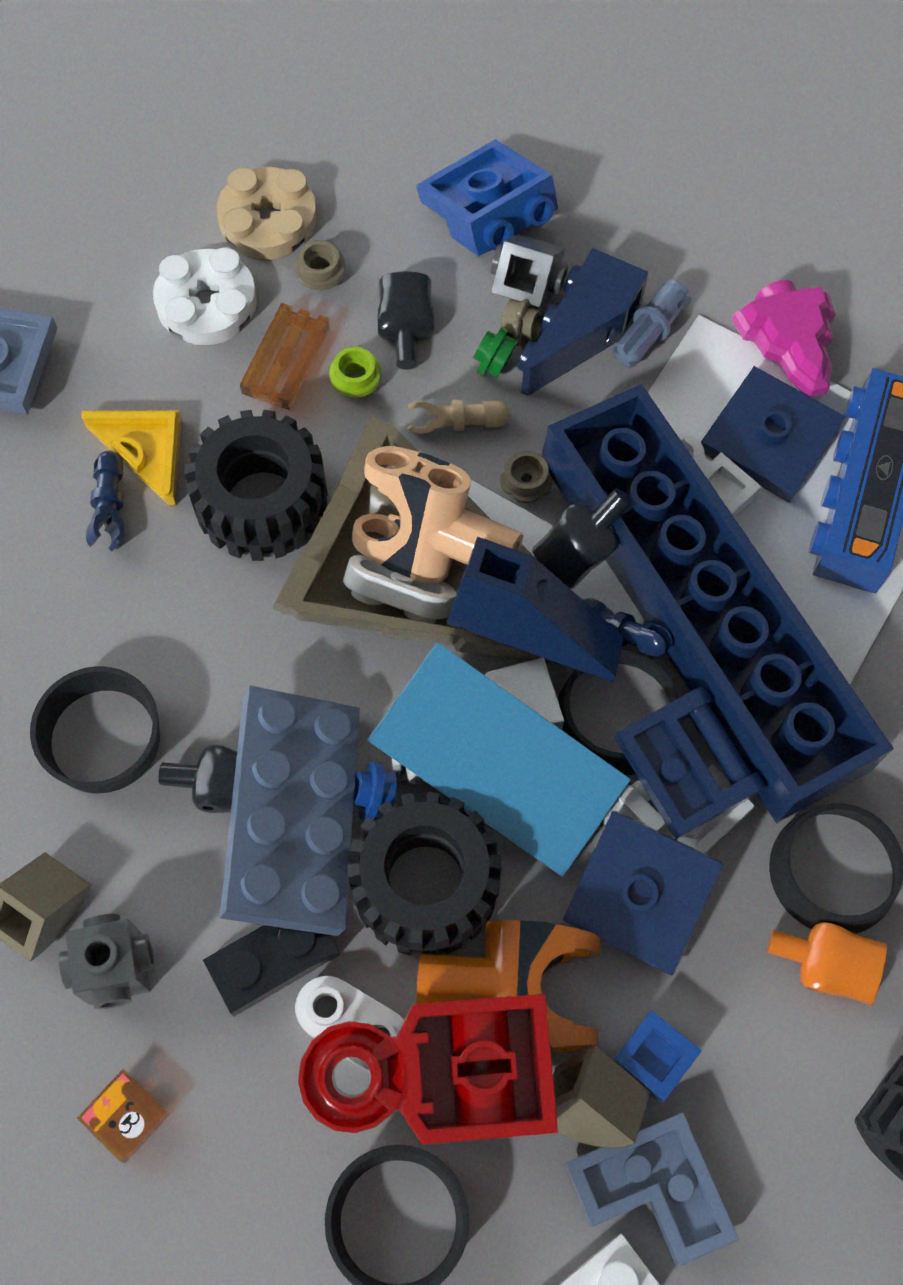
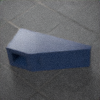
M592 248L582 266L575 264L566 279L563 292L566 294L560 304L552 302L545 313L541 324V331L543 333L537 343L529 341L521 354L518 363V370L523 372L521 393L527 396L531 395L617 343L626 332L633 319L634 312L643 301L648 271Z
M477 536L446 624L613 682L616 677L624 636L534 556Z

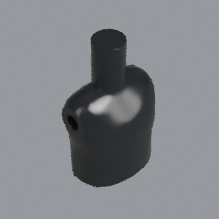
M393 272L383 275L379 280L378 335L383 339L396 341V365L403 370H410L417 366L416 340L430 338L434 334L431 279L428 275L419 272Z
M615 488L594 511L581 502H574L559 516L550 531L533 547L532 552L534 556L570 589L575 588L591 570L605 561L619 547V540L610 526L632 505V501L622 490Z
M210 745L202 751L197 765L162 762L158 775L159 785L192 788V802L197 809L208 813L231 812L237 751L222 745Z

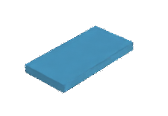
M438 642L434 644L367 739L371 744L450 799L454 797L465 802L464 809L470 813L476 810L485 819L484 822L562 877L631 780Z

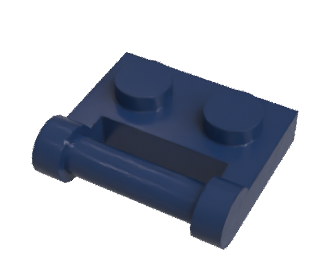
M705 686L685 694L618 731L614 736L615 741L676 840L731 808L749 800L768 787L759 772L752 774L711 709L710 705L713 703V699ZM690 718L732 786L721 791L679 722L681 720Z

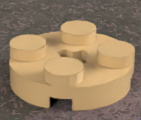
M259 167L254 169L238 168L228 175V184L218 197L216 212L221 234L226 241L228 238L230 242L236 245L239 253L258 260L279 259L293 253L292 246L300 243L303 238H305L306 243L312 237L317 224L316 204L313 192L308 187L306 177L302 172L296 169L285 170L277 167ZM270 207L278 210L271 212L268 219L260 217V209Z

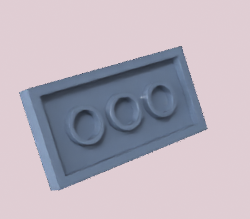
M251 685L243 694L220 919L338 936L346 930L349 885L347 864H350L349 850L352 838L359 707Z

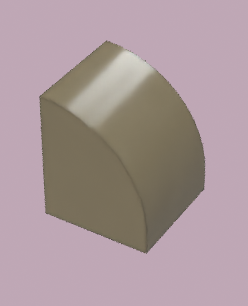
M44 852L0 883V940L31 962L44 952L64 931L82 905L91 884Z
M593 1046L556 1066L553 1073L558 1132L576 1141L598 1147L617 1148L629 1146L636 1142L651 1093L646 1087L597 1046Z

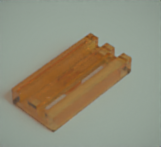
M281 302L240 382L242 394L290 410L330 328L329 319L321 315L318 316L317 320L310 318V312L300 309L298 313L292 312L291 305ZM288 325H290L291 328L288 334L286 335L261 387L258 386ZM303 331L310 332L281 392H274Z

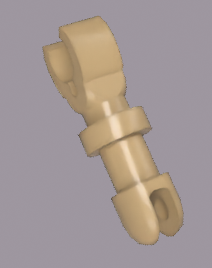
M451 400V405L434 406L429 402L415 401L406 406L411 411L414 408L420 407L426 409L429 415H436L434 419H428L426 425L422 427L410 425L407 428L416 434L429 433L435 430V428L452 427L453 432L464 431V426L483 425L484 428H495L504 426L510 419L508 406L496 400L482 401V404L463 405V400Z

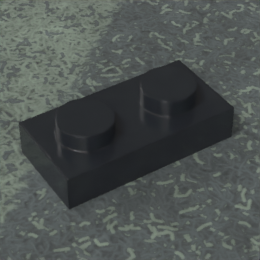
M263 925L203 959V962L230 1014L235 1017L338 957L340 953L330 935Z

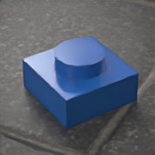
M651 1010L613 1061L651 1092L650 1095L660 1103H663L702 1050Z

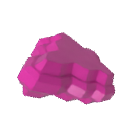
M778 280L770 283L758 292L754 301L734 313L732 321L743 340L755 342L763 357L779 362L788 380L806 395L813 397L827 394L830 388L832 363L826 348L834 337L830 323L836 315L829 293L823 292L822 287L797 290L794 283L789 280Z

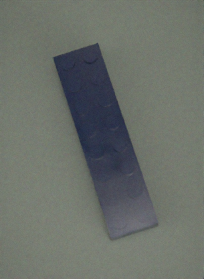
M642 384L548 426L541 456L547 462L549 474L569 505L574 502H581L594 511L615 488L622 490L632 501V505L610 526L619 540V547L606 559V562L645 622L664 626L672 634V647L670 650L665 651L690 691L705 686L713 699V703L710 705L711 709L752 774L759 772L768 786L757 795L776 824L871 772L894 749L644 386Z

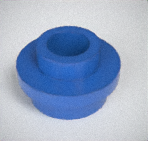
M370 762L364 772L358 771L356 773L354 806L357 807L358 816L361 820H365L367 817L374 820L376 816L379 817L378 807L387 801L391 803L392 807L394 805L397 790L396 774L393 771L384 770L381 763Z

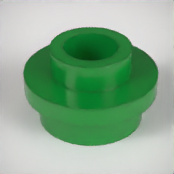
M502 326L496 335L487 331L473 356L475 360L481 362L477 373L485 376L488 372L498 378L518 343L517 340L508 336L509 330Z

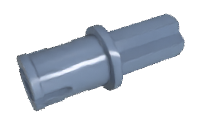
M667 280L649 304L639 307L634 312V323L613 349L615 359L622 361L626 367H634L655 341H663L669 336L670 326L691 302V296H685L689 293V290L682 283L676 280Z

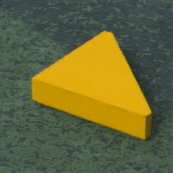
M82 411L81 418L85 427L110 451L118 453L123 463L167 505H176L182 430L180 411Z

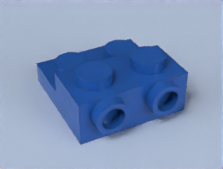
M496 139L416 185L420 202L447 220L451 237L478 257L486 252L496 250L499 244H504L505 240L526 228L545 225L553 216L554 211L559 209L552 174Z

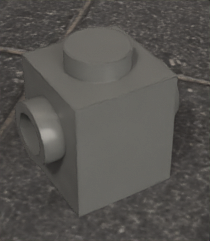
M515 234L505 240L504 244H499L495 251L491 265V274L495 275L491 292L518 301H523L526 298L529 300V304L541 307L552 297L553 293L560 294L568 271V264L561 262L565 248L521 234Z

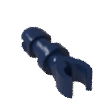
M104 451L94 462L93 478L97 480V488L91 491L90 504L95 511L92 521L86 530V542L89 547L94 545L101 536L99 529L104 524V531L108 532L111 536L112 542L109 549L112 552L125 535L124 523L118 512L123 507L124 498L123 493L118 490L119 481L123 478V460L114 451Z
M594 598L583 600L624 636L622 647L629 643L637 646L639 652L655 657L662 656L665 651L671 649L673 636L664 626L652 622L643 625L637 623L635 617L622 611L614 614L611 609L607 608L599 600Z

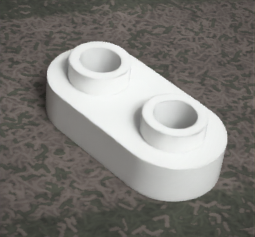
M364 555L350 557L343 579L344 584L352 590L351 595L358 601L370 605L385 603L404 610V614L414 621L430 624L435 623L436 619L449 617L456 595L455 589L443 581L435 584L417 582L414 579L381 566Z
M321 976L309 981L300 990L295 1004L297 1020L303 1030L312 1038H315L330 1026L347 1021L368 1023L376 1028L387 1030L390 1036H397L404 1022L403 1018L395 1011L345 981L333 976ZM325 996L333 997L337 1001L336 1012L328 1018L317 1016L315 1013L317 1001ZM356 1057L346 1058L370 1072L369 1067L363 1060Z

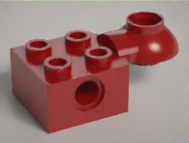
M545 994L412 1004L398 1035L391 1037L371 1024L347 1021L326 1028L311 1040L300 1061L298 1084L302 1101L315 1120L334 1131L358 1133L372 1129L393 1114L394 1110H400L422 1145L558 1133ZM348 1057H356L363 1060L371 1073V1081L368 1088L356 1095L346 1094L341 1091L336 1085L334 1077L338 1063Z

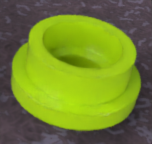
M362 347L345 348L337 354L330 365V381L333 388L343 396L350 398L367 396L375 391L380 384L381 367L379 361ZM355 372L363 374V376L358 378L348 377L351 373Z

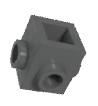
M118 914L97 915L83 921V928L65 932L67 951L60 952L59 968L64 987L66 989L72 988L75 996L89 1005H94L95 1009H108L132 1002L131 996L150 992L147 972L154 970L151 941L148 934H142L128 918L121 920ZM110 952L108 961L101 966H97L96 955Z

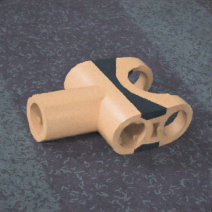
M383 446L368 453L364 466L365 478L371 484L378 487V491L394 503L400 516L389 514V516L367 514L356 519L353 526L352 543L357 551L365 557L393 572L414 579V581L424 584H435L442 582L448 577L453 559L467 565L477 536L520 551L524 537L522 532L465 509L471 479L463 469L434 456L402 447ZM380 465H391L399 469H388ZM377 532L386 538L375 539L365 533Z

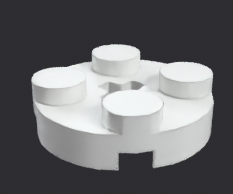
M222 247L219 249L192 250L181 255L168 256L159 265L160 274L153 287V300L162 325L169 332L171 329L173 332L181 334L183 341L194 345H214L225 342L240 332L239 326L246 321L249 315L250 320L253 317L257 307V294L253 276L248 267L240 261L238 253L233 249ZM204 290L217 292L211 295V302L201 303L199 297H195V295Z

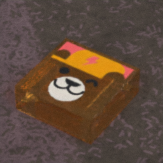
M122 1069L77 1119L121 1163H126L166 1120L170 1113L128 1071Z

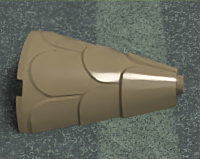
M372 415L349 458L335 493L307 547L297 558L274 603L273 609L282 614L293 616L300 621L378 632L383 637L453 645L456 652L527 661L543 658L446 624L448 617L436 619V622L433 624L414 621L408 618L402 609L385 603L381 605L366 604L358 601L351 595L352 590L343 582L350 557L363 555L357 551L352 543V532L356 519L367 514H382L385 516L393 514L400 516L394 503L387 496L379 492L378 487L371 484L365 478L364 466L366 457L372 450L383 446H396L419 452L394 426L388 425L383 420ZM380 465L388 469H399L391 465ZM468 496L465 509L490 519ZM377 532L365 533L375 539L386 538ZM522 544L520 552L533 556ZM453 559L449 575L443 580V582L453 587L456 592L466 564ZM544 658L545 663L552 664L554 662Z

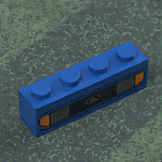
M872 368L863 388L854 386L851 391L844 416L853 419L850 432L842 430L833 455V461L841 463L838 477L830 475L826 484L821 506L829 508L826 523L818 521L809 546V553L817 555L812 573L813 576L876 594L892 570L903 524V376Z

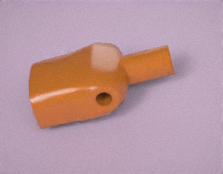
M819 922L813 926L807 940L772 929L766 953L801 963L800 980L804 988L826 995L845 997L872 1006L876 999L883 974L887 943L859 936L835 924Z

